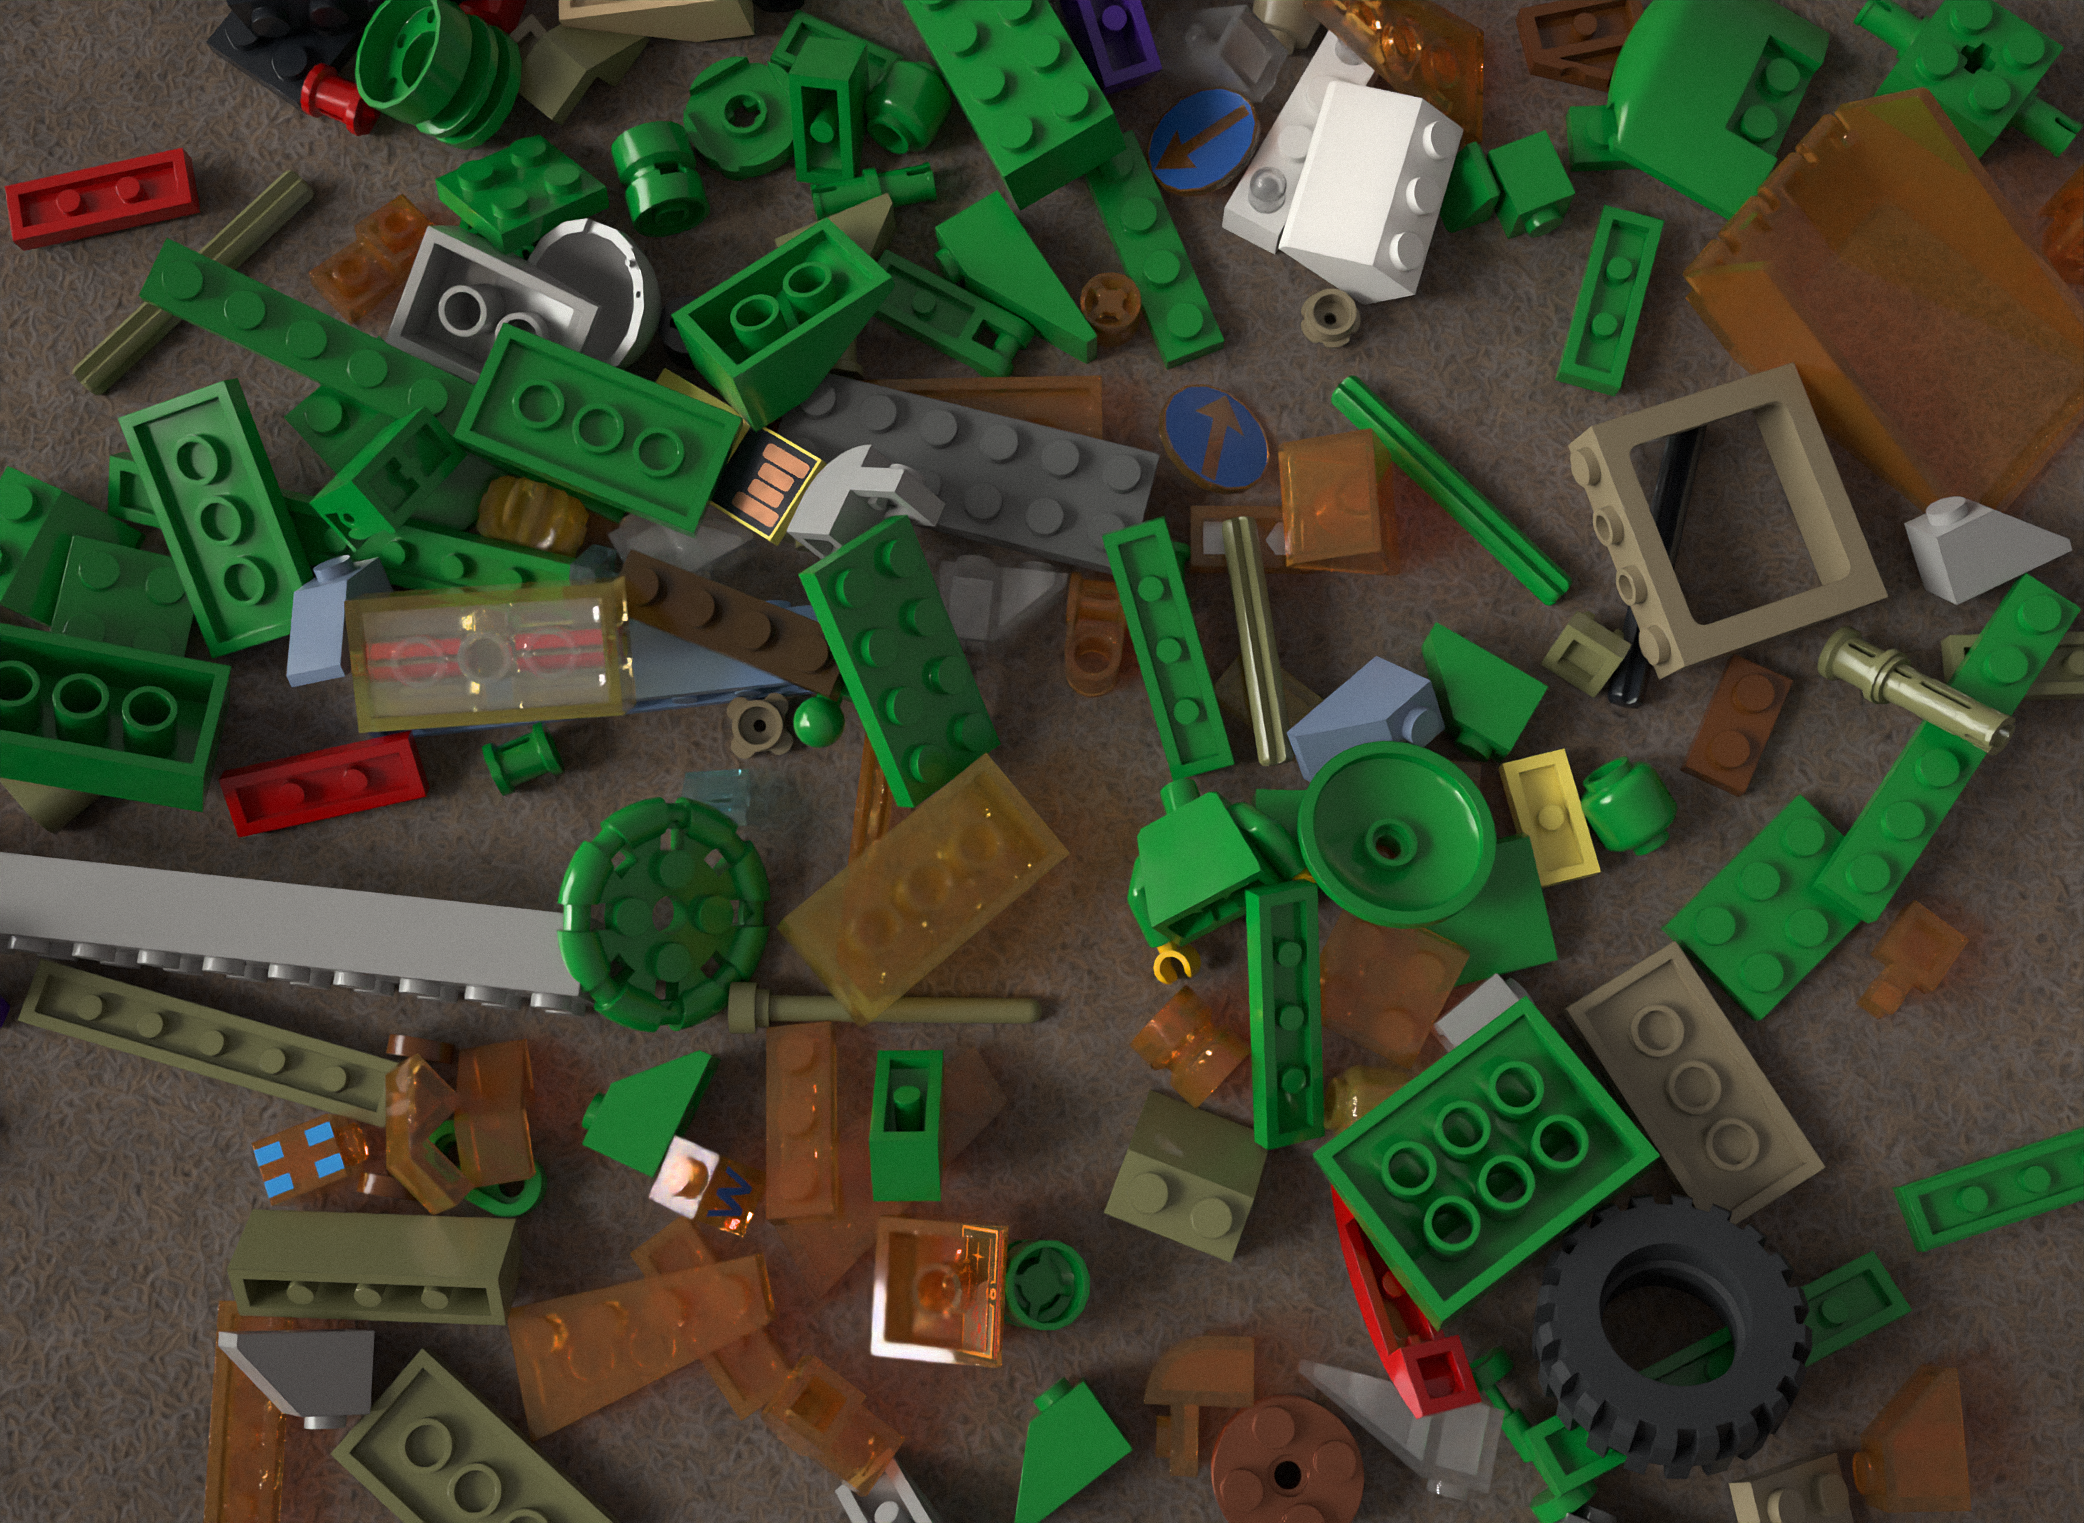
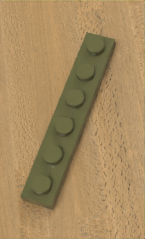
M41 958L17 1020L385 1129L391 1128L398 1092H405L410 1066Z

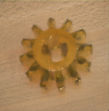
M507 475L492 480L487 494H483L478 509L480 516L476 528L484 537L575 558L577 549L582 547L587 532L585 525L589 513L579 499L568 496L564 490L552 488L546 483L531 481L526 477L518 479Z

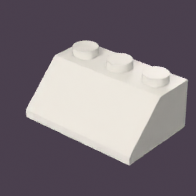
M1339 80L1330 82L1278 249L1361 304L1366 305L1415 295L1464 129L1423 98Z

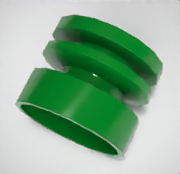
M385 0L378 7L365 28L357 51L355 78L358 92L368 106L400 122L413 124L420 132L436 137L440 142L450 147L467 150L482 145L496 133L512 110L520 88L522 60L518 44L507 32L496 26L488 25L484 19L476 15L465 14L457 4L450 0Z

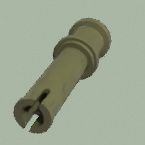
M1844 626L1837 630L1828 639L1821 651L1817 668L1819 675L1830 681L1842 679L1863 690L1864 698L1876 705H1884L1891 702L1899 707L1901 706L1939 728L1972 743V745L1992 756L2001 752L2012 738L2015 731V726L2013 725L2016 722L2015 718L1992 707L1990 708L1974 700V698L1926 676L1912 668L1911 661L1907 658L1906 654L1895 648L1884 651L1864 641L1861 632L1851 626Z

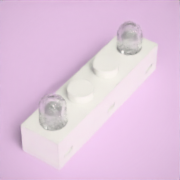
M1342 11L1339 12L1226 204L1222 223L1223 228L1276 254L1329 83L1339 80L1373 87L1388 61L1394 37L1372 27L1364 18L1352 17Z

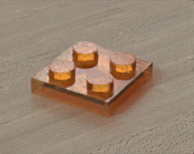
M1342 909L1319 954L1321 1025L1411 1069L1469 958L1470 950L1424 927L1416 929L1389 928L1362 920Z

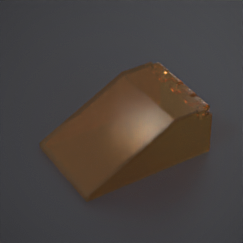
M1920 87L1843 103L1834 112L1837 118L1831 114H1824L1796 145V153H1789L1758 187V196H1750L1718 232V237L1721 241L1712 239L1683 271V276L1692 287V290L1685 298L1733 360L1751 375L1794 362L1821 431L1921 511L1926 513V508L1940 499L1960 496L2004 513L2084 420V309L1928 89Z

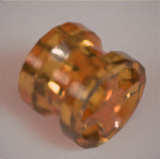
M1115 272L1101 273L1091 278L1083 287L1080 296V312L1097 335V345L1107 348L1121 346L1130 341L1138 331L1141 318L1140 291L1136 284L1123 274ZM1104 315H1107V316H1115L1118 320H1117V321H1115V319H1111V320H1109V319H1103V320H1101L1100 318H1102Z

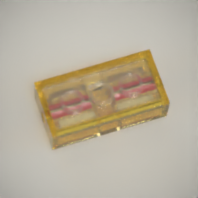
M624 576L366 593L344 601L359 733L620 716L626 714L637 704Z

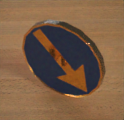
M1224 86L1202 88L1180 98L1162 114L1150 134L1146 157L1152 176L1165 191L1182 197L1206 195L1226 186L1246 168L1257 150L1261 125L1256 108L1240 91Z
M1207 384L1186 385L1173 392L1167 398L1159 413V435L1168 457L1183 475L1201 488L1222 495L1243 494L1263 479L1270 464L1269 442L1261 423L1243 402L1229 392Z

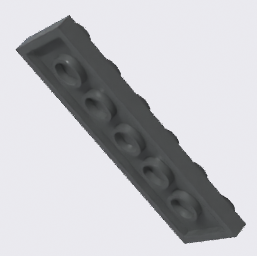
M829 373L807 400L782 415L777 434L820 458L827 464L847 450L862 445H872L893 464L908 466L922 474L926 479L925 486L945 503V506L936 526H913L1111 575L1113 573L1102 535L1103 533L1144 522L1160 460V454Z

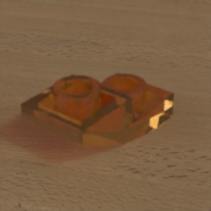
M402 193L354 225L357 240L309 271L311 285L352 325L368 314L409 277L428 226L435 225Z

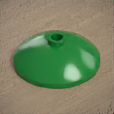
M1377 741L1344 750L1326 762L1316 773L1303 796L1299 808L1297 826L1299 846L1312 877L1336 904L1358 918L1376 925L1398 929H1416L1444 922L1459 914L1470 905L1486 884L1493 868L1496 855V832L1491 812L1481 792L1473 781L1455 764L1443 756L1417 745L1396 741ZM1376 846L1388 847L1394 853L1395 858L1387 859L1377 852Z

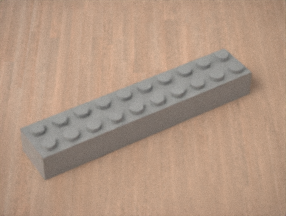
M0 852V954L15 955V951L37 954L36 957L68 962H78V958L100 961V964L132 969H140L142 964L161 967L163 971L196 976H203L204 971L225 974L230 979L267 983V978L289 981L290 985L323 990H330L331 980L334 978L333 985L352 988L357 993L393 997L395 985H398L400 993L418 996L417 999L457 1004L458 994L461 992L465 993V1000L480 1002L481 1006L515 1011L521 1010L522 999L531 1000L530 1007L546 1010L545 1013L579 1018L585 1017L586 1006L594 1007L595 1000L588 992L581 993L580 983L568 972L560 954L556 930L563 929V913ZM591 917L590 929L595 927L605 928L604 924Z

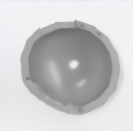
M589 218L563 222L544 235L529 256L527 262L602 306L584 354L622 370L635 363L649 347L658 328L662 312L660 287L654 269L643 250L626 233Z

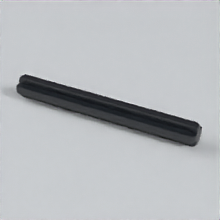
M1707 425L1667 437L1650 511L1673 570L1675 569ZM1628 605L1622 632L1624 633V640L1632 645L1612 674L1607 697L1608 701L1616 706L1638 709L1645 701L1653 665L1648 662L1641 652L1639 645L1640 629L1631 606Z

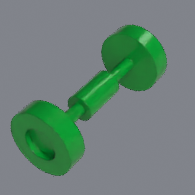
M1495 1347L1469 1363L1478 1392L1480 1393L1484 1390L1501 1415L1497 1423L1523 1462L1528 1463L1532 1461L1548 1485V1488L1536 1495L1529 1503V1507L1540 1523H1554L1566 1517L1567 1512L1571 1514L1580 1508L1596 1493L1598 1487L1594 1481H1591L1558 1499L1555 1497L1521 1437L1526 1430L1532 1428V1425L1519 1406L1512 1409L1495 1384L1514 1366V1362L1504 1347Z

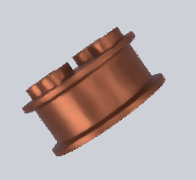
M1280 1394L1262 1397L1248 1403L1226 1422L1218 1435L1212 1452L1211 1480L1218 1505L1228 1523H1351L1358 1511L1363 1496L1364 1467L1356 1441L1339 1418L1312 1400L1295 1395ZM1291 1461L1297 1465V1477L1290 1484H1280L1275 1481L1274 1472L1281 1462Z

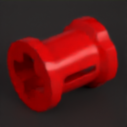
M324 63L315 65L304 81L300 102L305 114L316 118L325 115L345 124L349 133L359 137L368 135L380 116V111L368 106L360 96L356 83L338 76V72L334 67Z

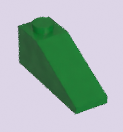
M998 190L935 227L939 251L933 254V258L944 279L953 284L959 282L963 289L1021 318L1034 329L1035 336L1086 365L1097 359V335Z

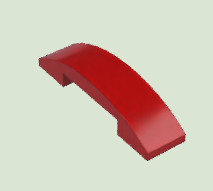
M1331 1184L1340 1243L1356 1300L1378 1355L1405 1404L1416 1419H1422L1481 1403L1482 1400L1459 1335L1445 1338L1443 1329L1439 1332L1436 1331L1396 1279Z

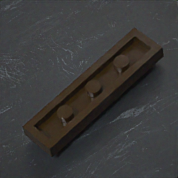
M633 549L630 550L605 606L607 609L833 701H838L845 682L819 622Z

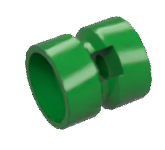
M672 121L643 123L628 129L617 137L612 144L611 154L620 183L627 189L625 200L633 227L639 234L648 237H667L690 230L706 219L710 213V204L702 178L695 171L696 158L688 133L683 125Z
M1007 1240L1003 1323L1008 1326L1026 1327L1036 1330H1058L1071 1324L1083 1312L1090 1295V1275L1082 1257L1073 1247L1056 1240Z

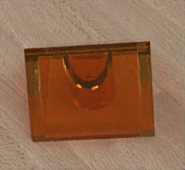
M1372 428L1284 442L1279 445L1278 456L1286 566L1289 568L1386 576L1400 574L1392 457Z

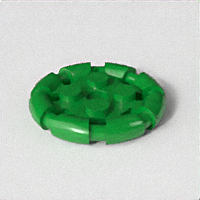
M661 797L644 799L623 807L600 822L602 831L591 842L583 841L573 855L565 872L557 902L558 904H564L563 929L556 930L558 946L568 972L580 983L581 993L588 992L595 1000L594 1009L604 1017L620 1026L635 1031L655 1033L659 1026L668 1025L671 1030L680 1031L706 1022L719 1014L728 1006L731 982H749L763 956L770 925L764 924V903L771 900L770 886L765 866L754 843L750 840L743 841L736 833L738 824L727 814L709 804L686 797L678 798L675 803H666ZM667 829H671V849H660L661 835ZM717 849L722 858L711 868L704 859L712 850ZM620 851L626 859L614 870L615 867L611 859ZM667 896L673 903L674 916L670 925L659 932L653 924L652 913L656 903L661 898ZM729 900H739L738 923H732L734 910ZM606 903L604 913L605 928L595 927L590 929L591 905ZM712 956L720 967L708 978L700 968ZM613 960L622 967V970L614 979L608 975ZM656 980L666 981L665 999L659 1000L655 996Z

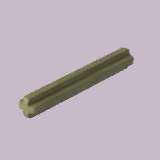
M1251 516L1235 517L1224 521L1221 530L1258 759L1262 766L1283 765L1292 761L1294 751L1287 735L1290 725L1256 520Z

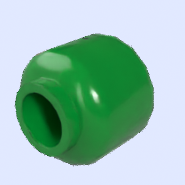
M903 60L891 63L884 70L864 100L863 110L867 122V130L878 145L892 153L904 154L906 152L924 151L932 143L952 111V98L942 74L934 66L926 62L919 61L915 63Z
M1623 756L1602 765L1585 778L1583 785L1586 790L1580 798L1581 808L1596 836L1609 851L1623 852L1632 849L1636 856H1642L1659 848L1669 839L1670 835L1666 829L1676 818L1678 806L1652 765L1644 761L1630 762L1628 757Z

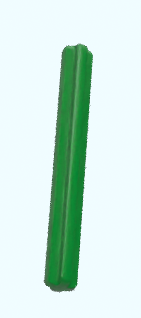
M1350 375L1336 387L1331 397L1332 404L1545 605L1551 606L1570 589L1573 583L1572 578L1358 376Z

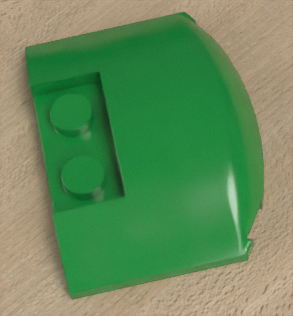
M1653 0L1626 38L1611 77L1607 110L1614 109L1619 134L1612 133L1608 138L1610 153L1737 225L1750 208L1778 159L1775 155L1813 74L1823 64L1830 33L1773 0Z

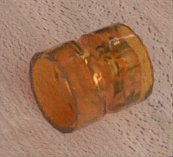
M1186 984L1146 1024L1129 1046L1154 1071L1164 1068L1171 1071L1169 1085L1196 1110L1251 1052V1045L1228 1023L1215 1026L1211 1022L1213 1009Z

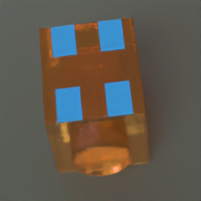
M327 1113L251 1143L271 1206H296L359 1181L360 1172L365 1171L362 1161L368 1159L369 1156L367 1143L359 1126L354 1122L349 1124L347 1117Z

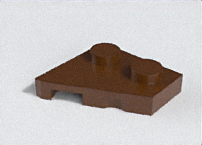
M1560 0L1520 8L1515 22L1529 74L1609 93L1611 77L1619 53L1633 26L1644 12L1641 0Z

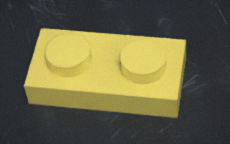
M1565 748L1503 763L1498 770L1517 834L1525 832L1530 836L1541 888L1595 876L1600 873L1601 870L1581 808V802Z

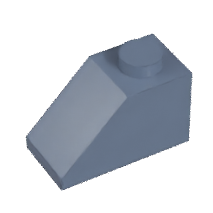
M350 555L327 560L313 568L316 577L294 592L286 674L291 687L347 676L372 655V646L375 641L391 640L408 626L379 557L354 563Z
M1375 656L1287 732L1303 779L1311 782L1326 762L1351 747L1377 741L1404 742L1424 747L1445 729V725L1431 680Z

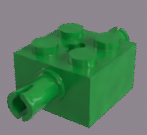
M1868 0L1853 21V24L1861 26L1898 51L1895 57L1899 61L1872 97L1869 104L1968 170L1980 159L2003 129L2008 132L2011 127L2015 128L2058 158L2084 125L2079 121L2076 122L2037 96L2040 89L2035 86L2064 47L1993 0H1945L1932 18L1926 15L1923 20L1893 0Z

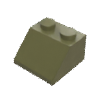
M1149 1090L1104 1214L1231 1263L1256 1195L1268 1150L1254 1141L1253 1129Z

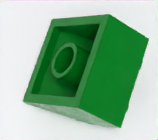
M7 466L0 478V605L51 628L73 534L135 549H140L146 535L57 487Z

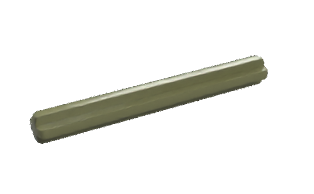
M293 170L285 171L198 253L236 270L313 198L314 193L311 187ZM144 302L73 368V375L91 393L97 396L102 395L182 319Z

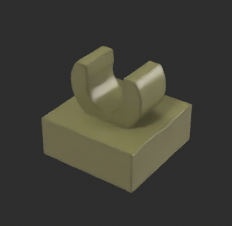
M1577 610L1540 665L1595 698L1622 662L1632 644L1624 640V633L1621 630L1616 629L1614 632H1611L1595 622V614L1587 611L1582 614Z

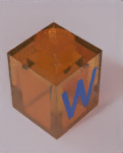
M675 1135L648 1198L693 1220L744 1237L770 1174L729 1155Z

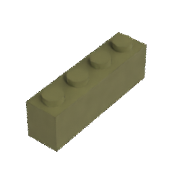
M253 1209L228 1265L227 1272L240 1316L506 1326L524 1262L516 1219Z

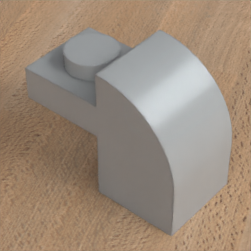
M862 445L840 454L818 473L804 493L786 532L820 559H823L890 516L908 514L912 525L936 526L945 503L925 486L926 479L922 474L908 466L893 464L872 445Z

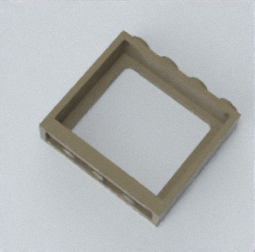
M1794 362L1593 425L1568 445L1571 452L1572 474L1576 482L1585 488L1594 511L1593 527L1596 536L1603 545L1608 547L1617 570V590L1622 600L1631 606L1640 629L1639 645L1641 652L1648 662L1654 665L1659 680L1856 613L1888 598ZM1752 410L1822 586L1711 624L1701 625L1694 621L1631 463L1630 451L1633 448Z

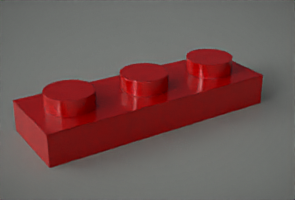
M183 147L4 186L12 240L23 251L201 213L192 158Z
M412 730L226 770L218 779L238 838L423 798L427 796L430 789Z

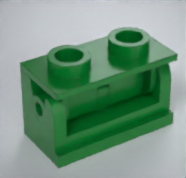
M424 405L384 427L309 503L349 548L355 552L369 537L383 530L389 535L396 532L468 454L460 445L456 444L449 432Z

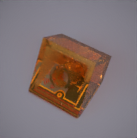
M918 1212L878 1216L871 1355L991 1368L1002 1367L1009 1226L975 1217Z

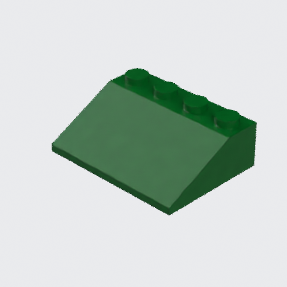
M1527 996L1521 998L1313 1153V1158L1389 1269L1437 1332L1441 1331L1558 1242L1577 1222H1584L1593 1215L1594 1210L1605 1206L1651 1170L1660 1157L1659 1153Z

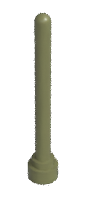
M731 982L728 1002L730 1034H757L758 1028H770L771 1021L1033 1024L1042 1015L1040 1003L1033 998L772 995L771 989H759L758 982Z

